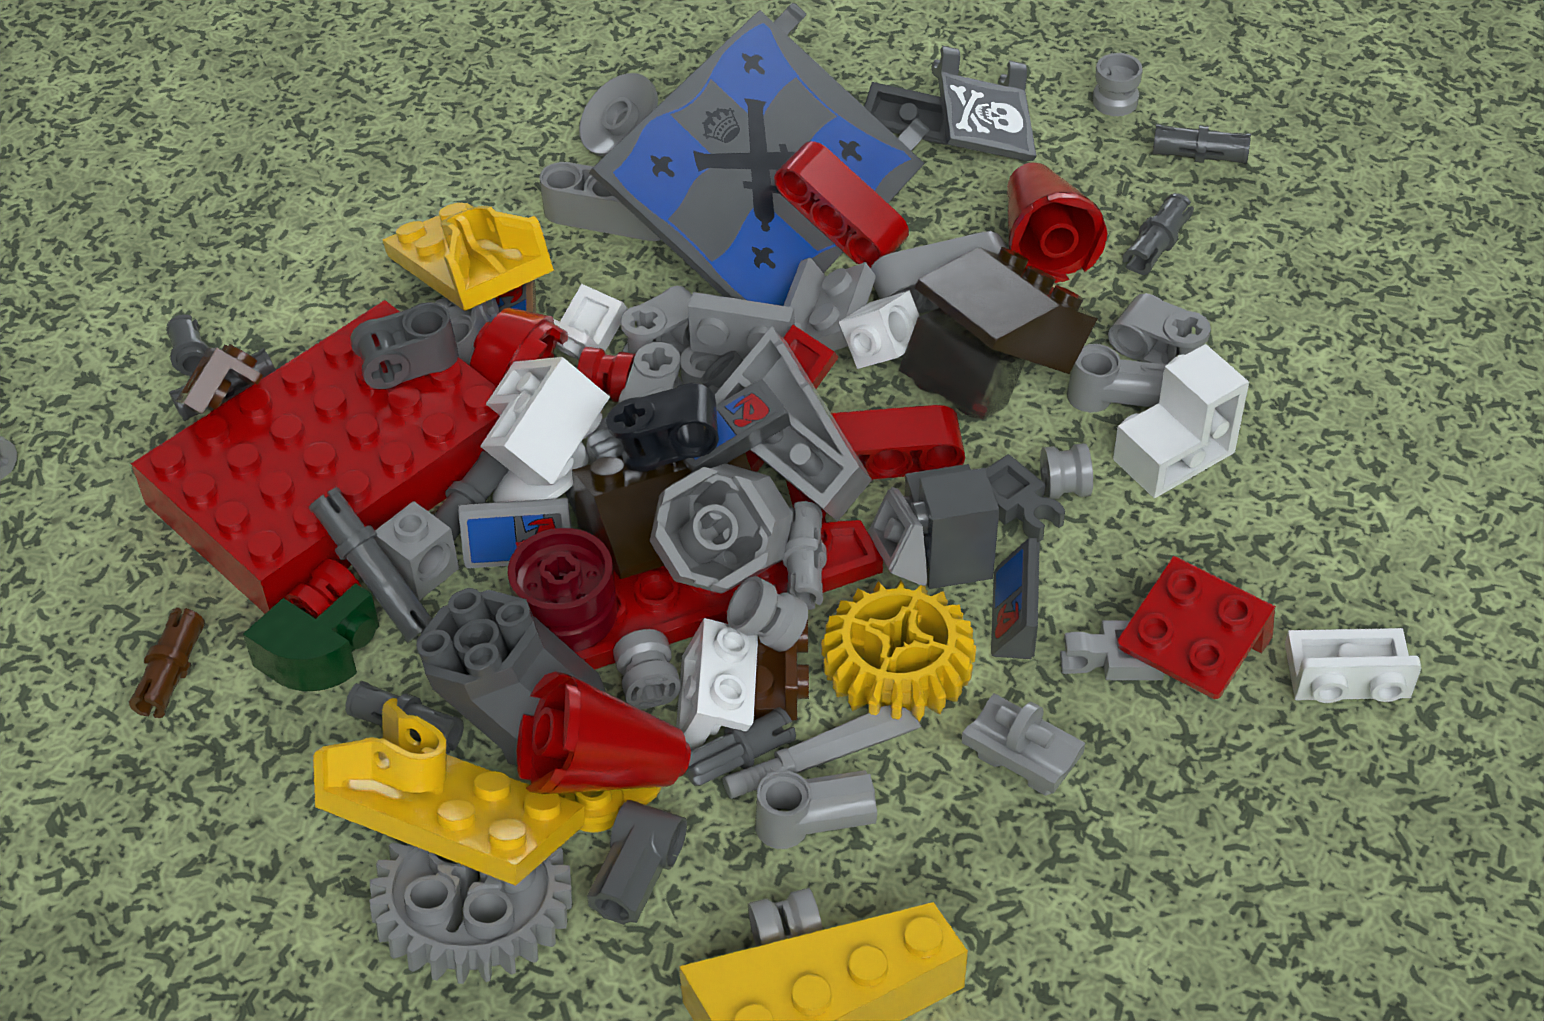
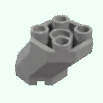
M726 463L713 468L702 467L666 488L660 494L650 543L674 581L722 594L742 584L749 577L759 575L784 559L793 513L770 476Z

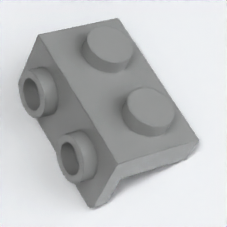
M693 292L688 304L691 351L721 356L727 352L736 351L742 359H745L771 326L782 337L786 335L792 325L801 329V324L795 323L793 307Z

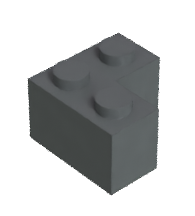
M969 464L905 474V496L903 497L923 526L928 588L934 589L993 579L999 506L986 468L971 470Z

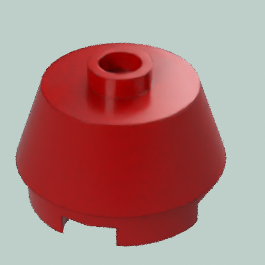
M509 307L505 308L491 322H487L477 334L473 345L475 350L471 357L470 366L497 387L513 362L554 358L553 352L557 342L562 345L567 342L568 332L555 325L552 316Z

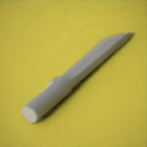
M891 705L883 706L877 715L867 713L788 749L784 748L775 751V758L767 762H762L753 767L751 766L723 777V785L728 797L733 799L757 790L761 780L770 773L791 771L797 774L907 734L922 726L912 715V712L902 707V717L898 720L891 717Z

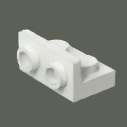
M704 618L682 655L681 690L679 692L676 727L683 731L691 751L701 747L709 734L716 735L721 726L748 731L753 724L758 647L757 634L746 636L731 628L729 624Z

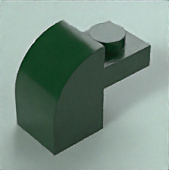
M355 583L316 619L283 598L243 633V637L253 667L284 687L310 692L338 686L357 674L352 651L365 647L372 640L376 629L380 625L372 593Z

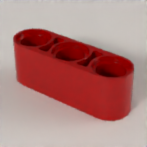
M815 141L806 142L775 173V185L780 194L856 264L866 262L871 268L874 262L882 256L896 252L909 236V228L904 218L821 143Z
M926 405L831 413L871 479L905 477L907 473L964 464L966 457L958 416L948 406Z

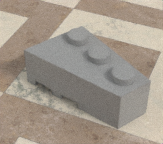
M771 326L715 394L716 405L762 378L789 413L791 425L750 450L833 519L839 521L872 479L788 343Z

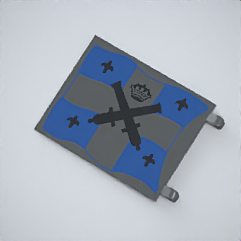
M791 3L774 22L761 10L754 14L589 172L723 297L784 306L800 261L812 258L824 273L843 251L780 194L774 180L776 171L803 144L815 141L828 148L880 197L889 203L925 164L912 152V149L930 131L926 124L919 118H915L897 138L789 37L797 29L798 24L806 17V13L796 3Z

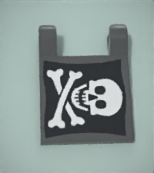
M942 45L940 49L941 58L940 60H934L931 70L932 74L938 78L947 145L1023 161H1034L1037 155L1025 92L1027 79L1026 64L1009 60L1007 63L1008 74H1001L998 84L958 76L960 65L959 49Z

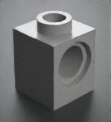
M415 501L376 530L378 535L375 541L419 601L459 569L451 528Z

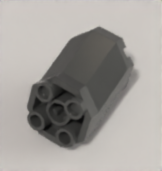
M474 588L458 591L451 596L448 605L440 608L417 639V650L432 689L502 749L508 764L517 766L516 749L523 714L534 716L540 699L530 697L535 685L545 674L555 671L569 674L606 692L599 673L534 617L527 600L492 590L479 592Z

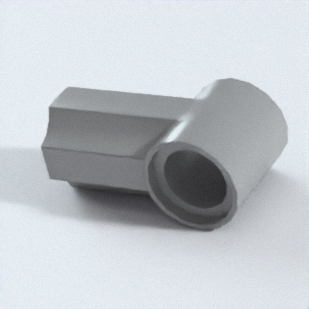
M1101 344L1085 345L1071 371L1067 390L1068 401L1078 410L1089 413L1102 411L1111 403L1153 407L1159 403L1163 372L1166 365L1122 360L1115 350Z
M866 770L804 779L799 774L791 771H776L764 777L757 788L755 831L764 844L775 849H788L796 846L805 838L806 834L876 824L877 821L875 789L871 775L867 774ZM777 809H787L789 811H778Z

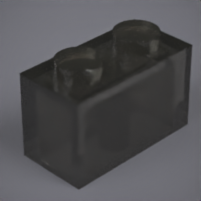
M938 308L917 318L898 371L912 378L918 388L929 393H938L955 403L956 408L961 413L984 420L1008 405L1026 360L991 349L942 309Z

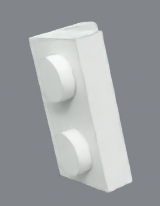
M1403 628L1288 630L1285 648L1295 700H1317L1322 703H1333L1342 699H1375L1381 702H1390L1400 698H1411L1421 671V664L1418 656H1409Z

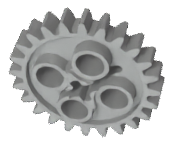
M392 842L389 845L390 860H378L376 863L378 878L370 880L371 899L369 902L372 923H376L379 942H389L390 956L393 959L407 954L408 968L411 972L418 970L426 963H430L432 980L436 981L447 969H455L458 984H463L469 971L476 969L479 970L483 980L488 982L492 977V967L501 965L509 974H515L516 957L522 956L526 960L535 963L538 961L537 943L553 947L556 944L555 929L567 927V909L572 908L570 866L563 865V850L561 847L515 886L482 872L479 875L477 870L408 844L409 846Z

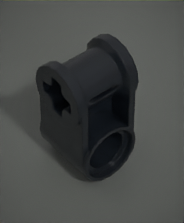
M686 383L673 389L644 397L626 399L615 405L606 418L610 434L621 441L623 446L622 457L626 466L636 472H646L669 463L705 456L716 448L719 441L715 395L710 388L702 384ZM633 414H637V415H638V418H636V421L634 420V418H633V416H632ZM642 448H643V450H644V452H645V454H646V455H644V456H642V455L640 454V451L642 450Z

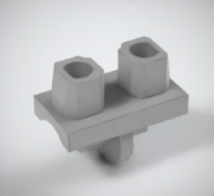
M995 693L989 698L978 718L962 732V743L977 751L979 759L993 767L1004 766L1027 779L1029 787L1045 796L1056 791L1083 755L1085 749V742L1042 719L1044 711L1039 705L1030 701L1021 708Z

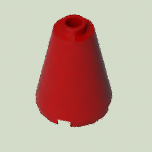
M1033 162L1018 167L1011 174L1007 184L1009 249L1029 260L1026 268L1032 266L1048 273L1056 279L1054 283L1070 280L1066 274L1075 273L1080 269L1086 272L1094 266L1103 253L1108 232L1100 209L1093 201L1044 164Z
M556 671L548 673L535 685L530 697L539 698L540 700L534 716L526 714L522 716L516 749L517 771L520 779L531 781V785L526 787L529 792L560 794L668 787L674 784L678 777L683 776L687 771L691 758V749L680 728L569 674Z

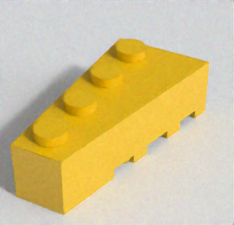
M931 902L679 966L682 1001L694 1021H902L965 987L968 950L935 903Z

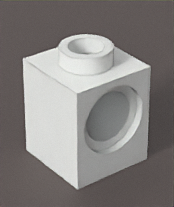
M910 290L869 302L839 321L857 369L898 358L928 338Z

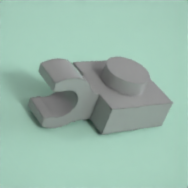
M1102 620L1099 634L1069 632L1064 635L1066 650L1060 652L1063 674L1088 673L1100 666H1104L1106 680H1163L1165 674L1119 650L1118 639L1130 621Z

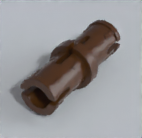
M185 608L183 616L179 620L182 613L181 609H172L157 645L149 648L144 658V664H147L145 672L129 701L130 708L138 715L149 717L153 706L156 707L153 713L154 718H163L170 698L179 679L186 678L191 668V662H188L205 626V620L197 612Z

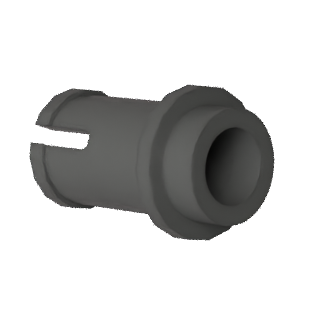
M178 315L172 318L166 327L173 348L170 353V360L172 366L177 371L191 376L209 346L201 339L198 321L196 319L192 321V316Z

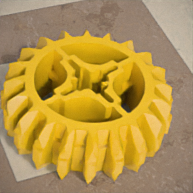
M901 579L895 589H886L878 581L872 594L857 588L853 596V602L840 600L839 607L836 609V615L829 616L825 626L824 639L821 642V655L824 657V673L827 676V680L833 681L836 697L848 696V703L852 711L868 704V713L877 715L881 707L891 705V717L893 719L899 720L902 717L903 707L911 711L912 715L920 722L925 715V707L927 706L932 711L941 715L943 708L946 706V700L957 702L962 694V686H968L972 678V663L975 662L976 645H974L971 622L963 620L960 605L947 606L948 600L945 597L944 591L929 596L925 586L920 585L915 590L906 589Z

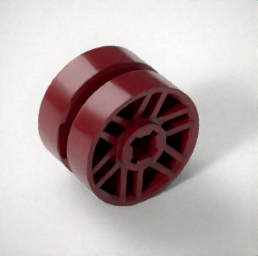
M549 529L526 539L512 554L508 564V580L511 595L526 599L533 616L574 652L582 651L597 644L607 636L617 619L618 606L612 558L609 550L600 539L579 529Z

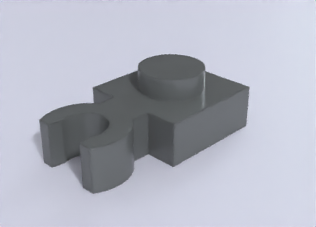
M1007 454L986 468L999 506V520L1006 525L1017 517L1023 522L1022 527L1026 536L1037 538V542L1043 540L1045 525L1040 519L1049 520L1058 528L1064 525V507L1058 501L1044 497L1046 484L1011 455Z

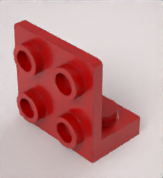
M1173 556L1119 637L1118 648L1124 653L1210 698L1219 699L1250 650L1253 649L1262 654L1273 638L1276 606Z

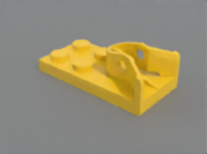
M453 203L443 207L439 211L438 216L424 222L413 221L397 228L396 234L382 240L390 259L464 311L554 271L538 219L535 216L527 218L497 212L491 206L473 207L468 203Z
M391 698L383 705V737L381 739L369 737L358 741L323 746L313 755L316 808L515 886L584 826L585 805L561 797L558 794L529 792L526 789L529 784L510 778L502 772L491 771L447 755L446 738L443 733L420 717L407 715L397 706V698ZM410 729H414L419 733L421 742H417L412 738Z

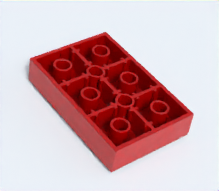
M386 300L261 379L258 385L253 384L219 406L216 410L211 411L131 463L145 504L265 614L281 599L285 598V595L296 585L301 583L307 584L311 580L312 571L323 560L329 558L339 562L346 568L351 566L348 559L341 561L335 553V549L338 547L315 514L309 510L308 507L322 495L325 498L328 497L327 492L338 487L341 490L342 496L364 526L371 525L375 531L413 501L429 511L447 498L446 490L454 481H461L477 461L480 453L485 451L480 446L500 417L499 414L486 405L497 387L459 357L450 368L442 372L423 375L402 382L392 388L376 389L367 385L362 376L363 360L353 351L350 344V336L359 324L367 320L382 318L400 312ZM373 334L372 339L375 347H378L380 342L377 335ZM385 361L380 362L383 372L388 373Z

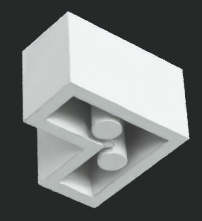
M1206 344L1186 355L1182 354L1175 357L1164 368L1159 403L1140 414L1135 413L1128 416L1118 425L1113 460L1155 499L1235 453L1249 381Z
M563 357L515 361L486 403L500 417L480 447L527 485H553L555 482L560 481L571 469L574 463L572 455L582 439L592 434L602 420L600 412L610 396Z

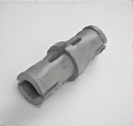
M802 501L794 503V508L789 507L793 517L784 552L785 557L782 560L788 571L787 592L805 601L808 610H812L815 608V603L820 606L823 601L822 568L827 561V549L821 540V508L815 503Z

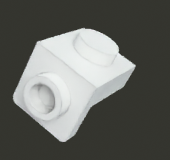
M581 284L561 321L554 319L555 325L568 332V341L563 345L557 342L556 348L575 359L580 358L585 346L601 348L606 351L621 325L623 313L628 308L622 301Z

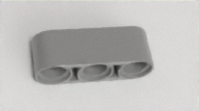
M557 162L546 166L541 171L539 179L545 217L549 221L560 225L647 241L661 240L589 174L593 166Z
M988 231L890 253L882 256L872 265L871 270L876 275L873 287L879 299L910 290L919 314L937 310L940 308L914 288L919 278L978 247L998 254L1001 247L1007 248L998 233Z

